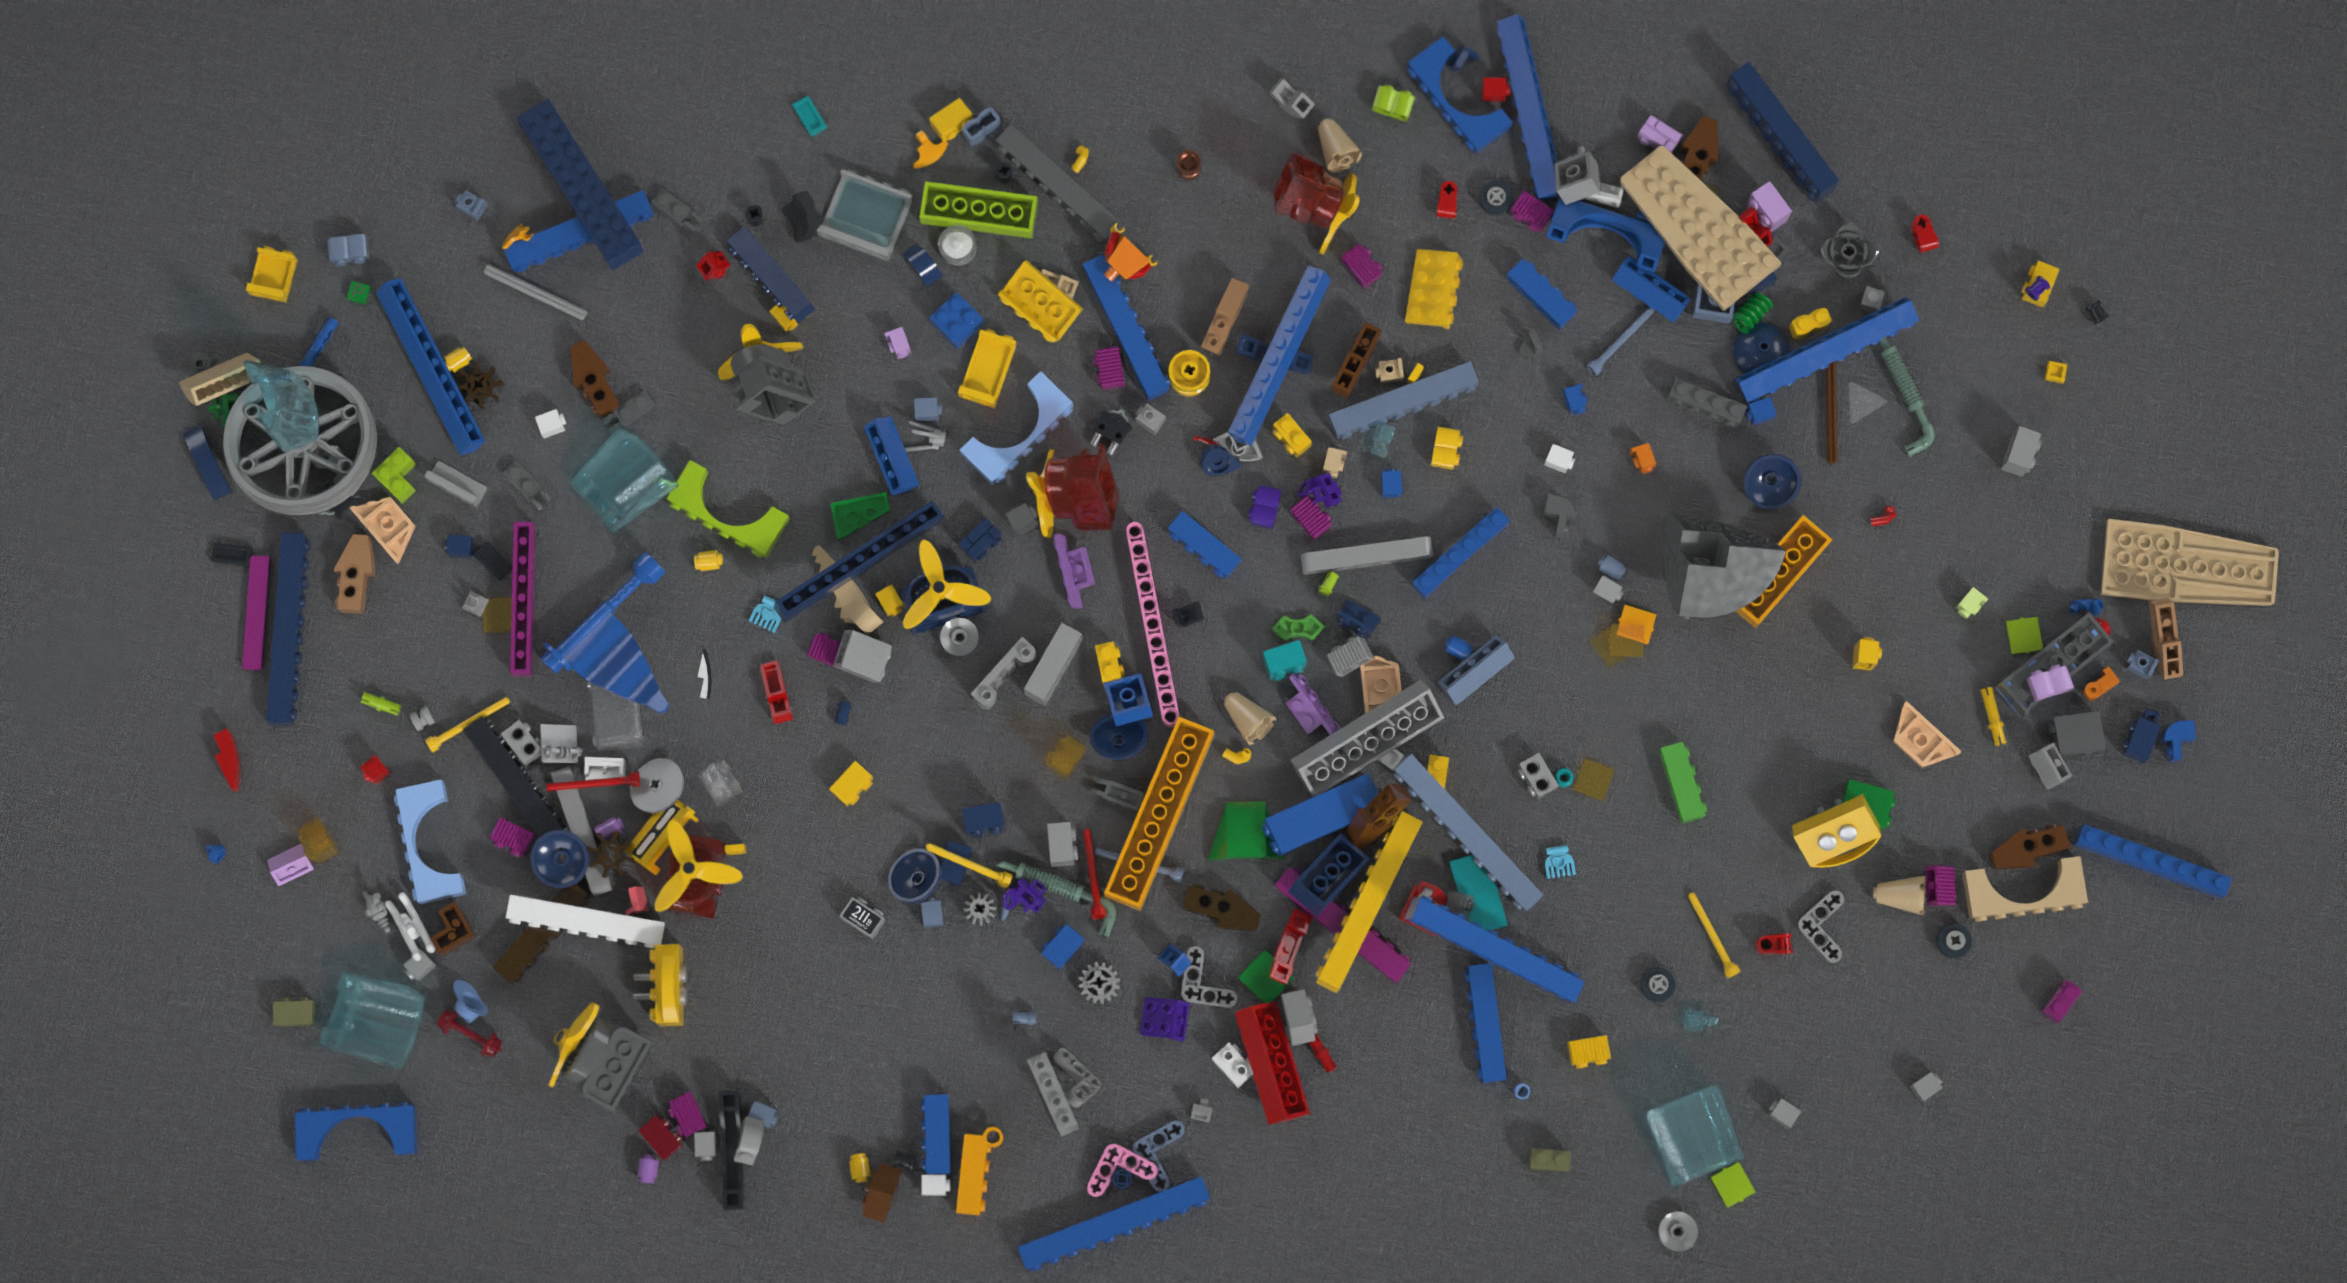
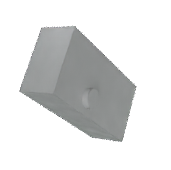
M1061 623L1049 646L1045 648L1041 660L1024 688L1025 696L1046 706L1083 641L1082 633Z

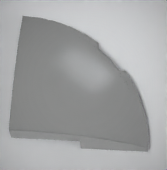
M1228 432L1213 439L1214 442H1217L1219 446L1229 451L1235 458H1239L1240 461H1255L1263 458L1256 438L1252 446L1235 441Z

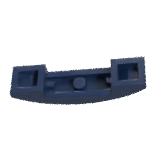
M1241 334L1236 353L1261 363L1270 345L1259 342V339ZM1297 351L1288 371L1309 374L1314 356Z
M199 425L183 433L197 468L214 501L232 493L208 444L209 442L202 426Z

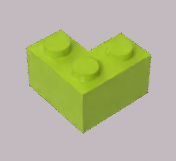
M400 447L372 472L374 477L402 504L416 491L403 478L416 463Z

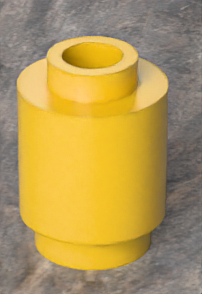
M464 346L462 348L458 347L444 357V362L449 372L452 370L454 373L469 364L468 361L472 360Z
M718 550L699 552L697 555H694L696 570L720 569V565H723L722 553H718Z
M866 1154L851 1155L849 1165L852 1180H856V1183L867 1182L868 1177H871V1172Z

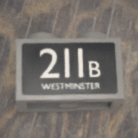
M852 897L839 917L873 940L886 921L882 917L884 913L876 908L871 910L867 907L868 903L860 897L857 900Z

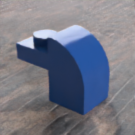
M2195 720L2175 722L2163 732L2161 743H2168L2166 746V756L2169 757V762H2178L2182 759L2181 743L2196 740Z

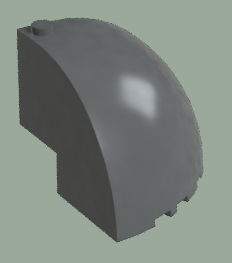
M1668 512L1664 542V572L1670 603L1677 614L1684 619H1690L1691 617H1717L1737 611L1754 601L1769 587L1781 567L1785 550L1777 543H1768L1769 538L1756 535V532L1748 529L1741 531L1730 523L1721 521L1720 524H1717L1716 521L1705 517L1700 521L1692 518V515Z

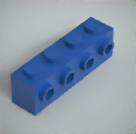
M1630 256L1622 263L1612 279L1618 286L1629 291L1634 297L1639 298L1650 308L1655 309L1673 323L1682 314L1691 300L1690 297L1652 271L1637 267V261Z
M1522 259L1507 273L1506 279L1560 331L1576 315L1575 304L1570 300L1567 301L1557 287L1553 288L1548 283V278L1544 274H1539L1535 270L1536 267L1530 261L1526 262Z
M892 417L876 418L865 425L864 429L892 496L909 493L918 487L919 482Z
M1183 511L1168 527V532L1170 533L1168 536L1176 543L1180 541L1184 545L1183 548L1189 554H1196L1199 557V562L1207 567L1209 565L1214 569L1213 573L1219 578L1224 577L1227 580L1241 563V558Z
M924 1095V1100H921V1112H925V1119L921 1120V1129L925 1131V1139H922V1151H926V1159H922V1169L926 1171L927 1175L951 1174L949 1095Z

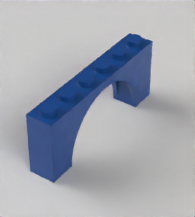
M1443 36L1408 62L1407 73L1412 79L1415 78L1418 81L1420 90L1430 96L1432 105L1442 111L1441 115L1446 122L1450 121L1454 126L1453 130L1456 135L1462 136L1466 147L1477 154L1511 129L1513 122L1502 108L1488 115L1472 116L1457 111L1446 101L1440 88V74L1446 63L1454 57L1455 50Z
M1559 197L1546 238L1565 243L1570 234L1582 228L1599 227L1608 229L1621 235L1632 245L1637 255V267L1655 272L1665 241L1652 224L1581 201L1565 205L1561 197Z
M410 1102L398 1103L399 1106L391 1107V1104H379V1108H371V1105H359V1109H352V1106H340V1110H332V1107H322L320 1111L313 1112V1108L301 1109V1112L295 1113L296 1160H320L322 1143L329 1131L338 1123L352 1117H367L381 1124L392 1140L394 1154H417L416 1107L410 1106Z

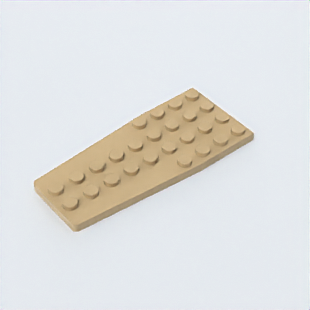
M1664 146L1658 147L1621 177V185L1684 268L1723 311L1781 266L1779 259L1750 227L1743 223L1734 211Z
M2107 519L2100 595L2148 601L2169 598L2173 602L2271 606L2275 603L2279 550L2273 547L2165 525Z

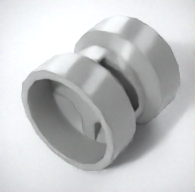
M427 706L421 708L419 712L409 714L417 731L422 730L427 724L432 725L435 723Z

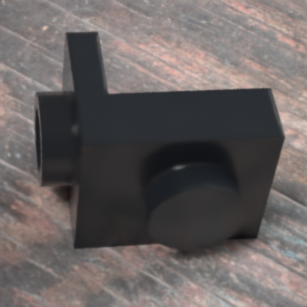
M1198 601L1181 608L1172 609V620L1177 627L1186 628L1205 620Z

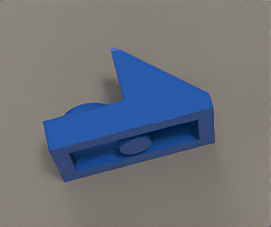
M1171 944L1157 957L1161 963L1169 967L1178 977L1192 963L1184 952Z

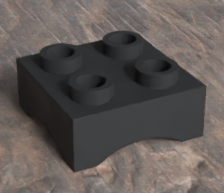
M808 190L794 193L792 201L782 208L784 215L793 226L796 243L809 240L822 224L821 216L817 213L814 200L809 195Z

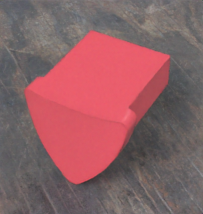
M635 886L628 888L632 907L627 909L625 914L632 916L648 911L649 907L644 887Z

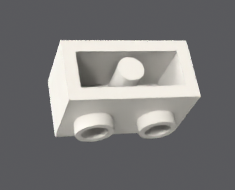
M1228 1043L1212 1057V1060L1231 1082L1239 1088L1253 1075L1248 1058L1245 1060L1240 1055L1242 1053L1240 1048L1235 1043L1233 1045Z

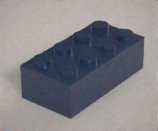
M1340 833L1293 883L1288 892L1318 917L1360 873L1370 858Z

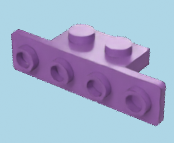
M1056 534L1054 535V547L1058 552V564L1062 569L1063 584L1068 593L1067 601L1071 608L1081 609L1083 605L1079 590L1095 584L1087 549L1082 547L1069 552L1066 536Z
M1300 673L1291 674L1289 679L1299 693L1290 699L1286 705L1306 733H1312L1321 725L1324 726L1329 735L1340 730L1339 724L1333 721L1328 709L1318 700L1316 692L1308 686L1306 678Z

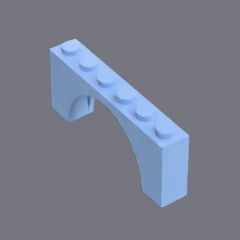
M1041 371L1027 384L1028 389L1037 401L1039 417L1034 431L1025 441L1009 448H993L980 443L972 437L960 449V454L992 486L995 483H1000L1005 478L1004 474L1009 469L1012 471L1019 464L1018 460L1022 456H1028L1033 450L1032 447L1036 443L1040 444L1046 438L1045 434L1049 430L1053 431L1059 425L1058 421L1063 416L1065 418L1068 417L1073 411V402Z
M436 780L396 789L397 795H394L396 807L399 806L400 814H397L399 824L403 825L404 832L401 833L403 844L407 846L405 858L407 863L410 862L411 870H408L410 881L414 882L415 889H412L414 900H417L419 904H425L466 895L463 875L460 873L443 874L428 868L419 857L416 848V831L421 819L434 806L448 801L445 782L443 780Z

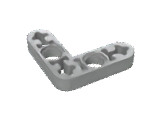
M1832 891L1827 894L1797 923L1799 932L1828 963L1838 962L1842 958V951L1819 925L1844 903V896L1839 891ZM1831 895L1833 897L1838 896L1839 904H1832L1830 908L1833 910L1830 911L1829 907L1823 902L1825 901L1828 904L1832 900ZM1818 907L1825 909V917L1819 918L1816 916L1815 911ZM1802 921H1809L1811 923L1809 927L1812 930L1816 928L1818 931L1813 933L1810 937L1808 934H1810L1811 931L1808 928H1806L1805 930L1802 928V926L1804 925ZM1816 935L1824 936L1825 942L1823 945L1815 943L1814 938ZM1828 943H1830L1831 946H1829L1828 948L1831 951H1837V959H1835L1834 957L1830 959V952L1827 949H1825L1823 952L1821 949L1824 948Z
M1198 946L1189 948L1187 957L1191 962H1193V957L1190 956V953L1198 950V954H1201V957H1197L1196 964H1200V967L1190 965L1184 971L1181 991L1183 1000L1188 1003L1223 1008L1234 1007L1237 1003V995L1234 991L1200 986L1204 952ZM1190 969H1195L1198 972V977L1195 980H1191L1187 976V972ZM1189 988L1193 989L1194 993H1199L1198 989H1202L1201 1001L1197 1000L1198 996H1192L1191 999H1188V996L1184 993ZM1207 991H1212L1215 994V999L1211 1002L1204 999V993ZM1218 992H1222L1221 997H1227V994H1231V998H1234V1001L1226 1004V1000L1220 999V1004L1216 1003Z
M1060 1048L1054 1054V1061L1078 1083L1066 1095V1100L1071 1106L1079 1108L1101 1088V1083L1067 1049Z

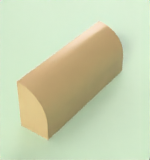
M245 353L184 379L179 384L186 398L192 404L198 406L263 377L264 373L259 359Z

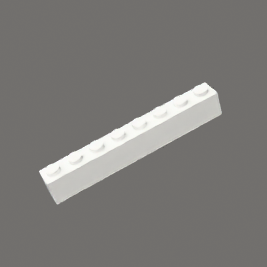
M511 894L506 912V918L509 919L510 923L521 924V921L529 922L528 926L540 928V924L547 925L549 930L559 931L560 928L567 929V933L579 935V931L586 932L588 937L598 938V935L606 936V940L616 942L620 938L625 939L627 944L645 943L644 947L649 948L661 945L665 922Z

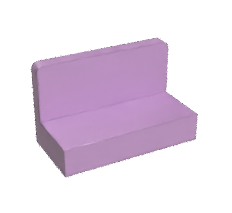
M302 843L267 860L270 873L278 886L314 870Z

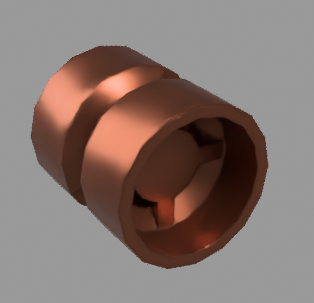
M1193 150L1182 151L1177 157L1178 175L1187 181L1197 178L1201 171V158L1199 154Z

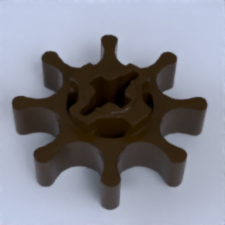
M475 362L476 370L473 374L468 375L463 370L460 371L461 376L467 380L463 386L457 387L460 392H468V397L465 399L467 406H469L472 400L477 399L479 400L480 409L485 410L484 401L486 398L490 397L499 402L500 399L493 394V389L497 386H504L502 380H491L492 374L496 372L494 366H491L488 372L482 373L480 372V364ZM477 384L483 385L482 388H480V387L477 388L476 386H477Z
M614 831V837L610 841H605L603 835L598 833L597 837L601 840L600 846L598 848L587 847L589 852H595L597 855L596 861L589 863V867L594 868L598 864L603 865L604 872L602 877L604 879L607 878L608 871L612 868L617 869L620 876H624V872L620 868L621 863L624 861L635 862L634 858L625 856V849L632 846L633 843L628 841L626 844L620 845L617 842L620 834L618 831ZM607 847L612 852H615L613 854L615 862L609 857L606 858L608 856Z

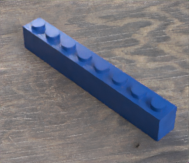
M644 190L615 201L630 227L636 222L648 221L654 215ZM578 217L534 234L529 241L522 239L512 243L504 251L514 272H523L533 264L540 265L548 258L560 257L565 251L577 250L582 244L587 242L591 244L593 241Z
M1104 255L1098 256L1083 263V270L1148 401L1169 392L1168 385H1171L1168 376L1166 374L1163 375L1160 370L1163 368L1158 358L1155 359L1152 354L1154 349L1151 342H1146L1144 338L1146 333L1143 326H1138L1135 320L1138 318L1134 308L1130 309L1128 302H1130L1125 291H1121L1119 287L1121 282L1118 276L1111 282L1104 275L1111 266L1105 261Z
M2085 824L2079 827L2074 842L2076 847L2220 899L2227 895L2232 880L2231 877Z

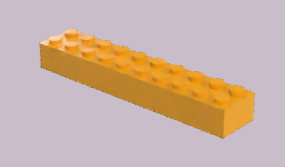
M1178 717L1105 889V897L1141 911L1215 736L1214 730Z

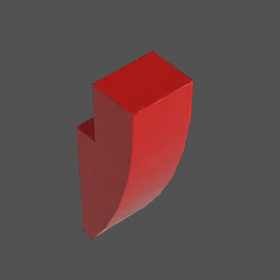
M779 661L761 664V674L774 724L793 720Z
M226 728L213 735L221 750V753L215 755V758L231 790L237 792L239 791L241 779L239 752L232 732Z

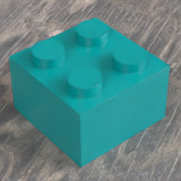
M1300 640L1263 651L1262 659L1269 680L1274 679L1278 681L1285 678L1286 674H1299L1306 668L1307 660Z

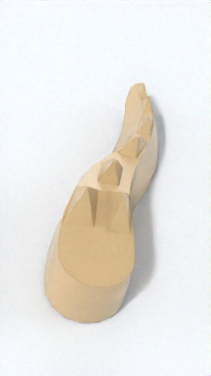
M820 545L815 546L812 556H817L815 563L821 565L820 573L836 562ZM853 580L834 591L837 597L834 607L841 608L840 618L844 619L845 623L857 624L866 635H869L884 622L871 608Z

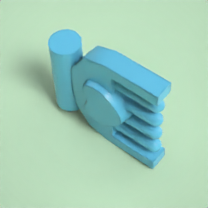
M764 596L762 600L764 604H758L754 608L749 622L752 623L756 613H758L754 624H757L762 615L758 626H761L763 621H765L763 626L765 629L769 621H771L768 630L770 631L773 627L772 633H775L781 622L780 616L774 609L776 600Z
M1568 845L1546 848V855H1550L1545 860L1547 879H1550L1549 867L1552 878H1555L1554 867L1556 868L1557 877H1560L1559 869H1561L1562 876L1564 877L1565 865L1567 875L1570 876L1569 864H1571L1572 876L1576 875L1574 860L1571 855L1567 854L1569 852Z

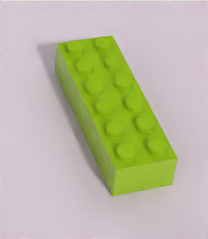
M925 181L919 218L921 224L964 228L971 231L1033 239L1038 198L1037 196Z

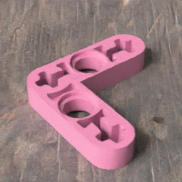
M1110 1144L1106 1147L1088 1183L1087 1190L1094 1197L1103 1195L1118 1165L1147 1180L1156 1177L1158 1167L1152 1161L1119 1144ZM1116 1147L1119 1155L1114 1156L1112 1162H1115V1164L1104 1161L1105 1158L1110 1159L1112 1153L1109 1151ZM1129 1156L1136 1158L1137 1163L1134 1167H1129L1126 1164V1159ZM1141 1160L1144 1161L1142 1166H1152L1153 1174L1145 1175L1146 1171L1142 1168L1139 1169V1172L1136 1171L1140 1166ZM1104 1164L1108 1165L1111 1169L1110 1174L1107 1176L1102 1175L1100 1172V1168ZM1096 1176L1106 1179V1182L1101 1181L1099 1185L1101 1191L1094 1193L1092 1185H1096L1099 1179H1096Z

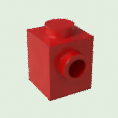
M1483 78L1482 101H1505L1506 95L1510 93V85L1506 84V78Z
M376 755L360 767L363 770L361 775L368 783L372 781L376 785L391 773Z

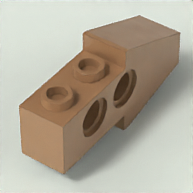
M1234 278L1231 279L1201 347L1219 356L1221 355L1250 285Z
M353 534L334 568V572L341 575L337 579L339 595H336L335 606L343 613L364 614L368 576L375 577L376 575L372 539L368 535ZM351 570H357L355 577H348ZM351 588H354V595L348 597L346 595L347 591Z
M2169 598L2148 601L2153 633L2151 640L2155 657L2159 660L2157 666L2160 677L2164 680L2183 676L2181 640L2178 638L2174 602Z

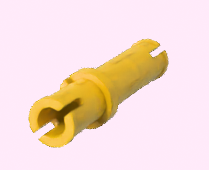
M1993 687L1987 688L1989 696H1987L1985 688L1981 689L1990 723L1988 727L1992 731L1994 745H2000L1998 737H2000L2002 745L2006 744L2007 741L2002 728L2004 724L2000 720Z

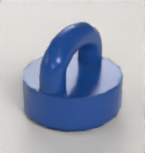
M220 844L215 846L207 845L206 852L209 855V861L214 864L220 863L225 855L226 848Z

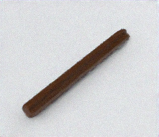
M1836 361L1830 363L1825 368L1827 463L1835 464L1838 461Z

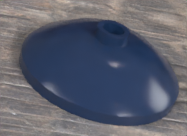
M1766 322L1754 324V327L1749 329L1748 334L1740 331L1733 347L1735 361L1745 373L1791 351L1790 343L1785 333L1777 326ZM1765 344L1767 349H1761L1760 345Z
M1780 454L1763 455L1754 460L1747 468L1743 481L1744 490L1747 497L1756 506L1769 510L1779 509L1790 504L1798 495L1801 487V475L1796 464L1788 457ZM1773 475L1774 478L1772 480H1768V476Z
M1112 713L1098 719L1090 730V743L1095 752L1113 760L1127 759L1136 755L1144 748L1148 737L1147 728L1142 720L1116 726Z
M553 830L541 836L534 844L531 852V866L535 875L544 884L554 888L570 887L580 881L587 872L589 866L588 849L582 839L576 834L566 830ZM560 854H564L566 859L561 860Z
M922 848L912 849L902 854L893 863L889 871L888 887L891 894L903 903H917L926 899L936 889L941 878L939 859L932 852Z

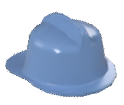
M463 980L455 981L453 990L458 998L455 1004L456 1012L467 1023L473 1022L478 1016L487 1015L488 1009L476 990Z

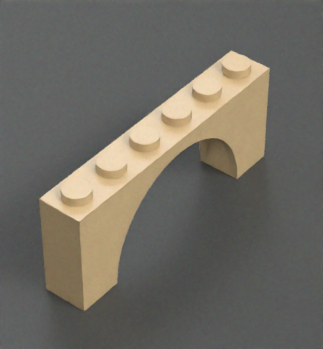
M2081 857L2058 860L2057 878L2051 891L2042 900L2028 904L2015 903L1998 894L1988 881L1985 869L1963 872L1962 877L1969 919H1975V922L1986 921L1987 917L1994 916L1995 919L2006 918V914H2013L2014 917L2024 916L2025 912L2033 911V914L2045 913V909H2052V912L2064 910L2063 907L2071 906V909L2083 908V904L2088 903Z

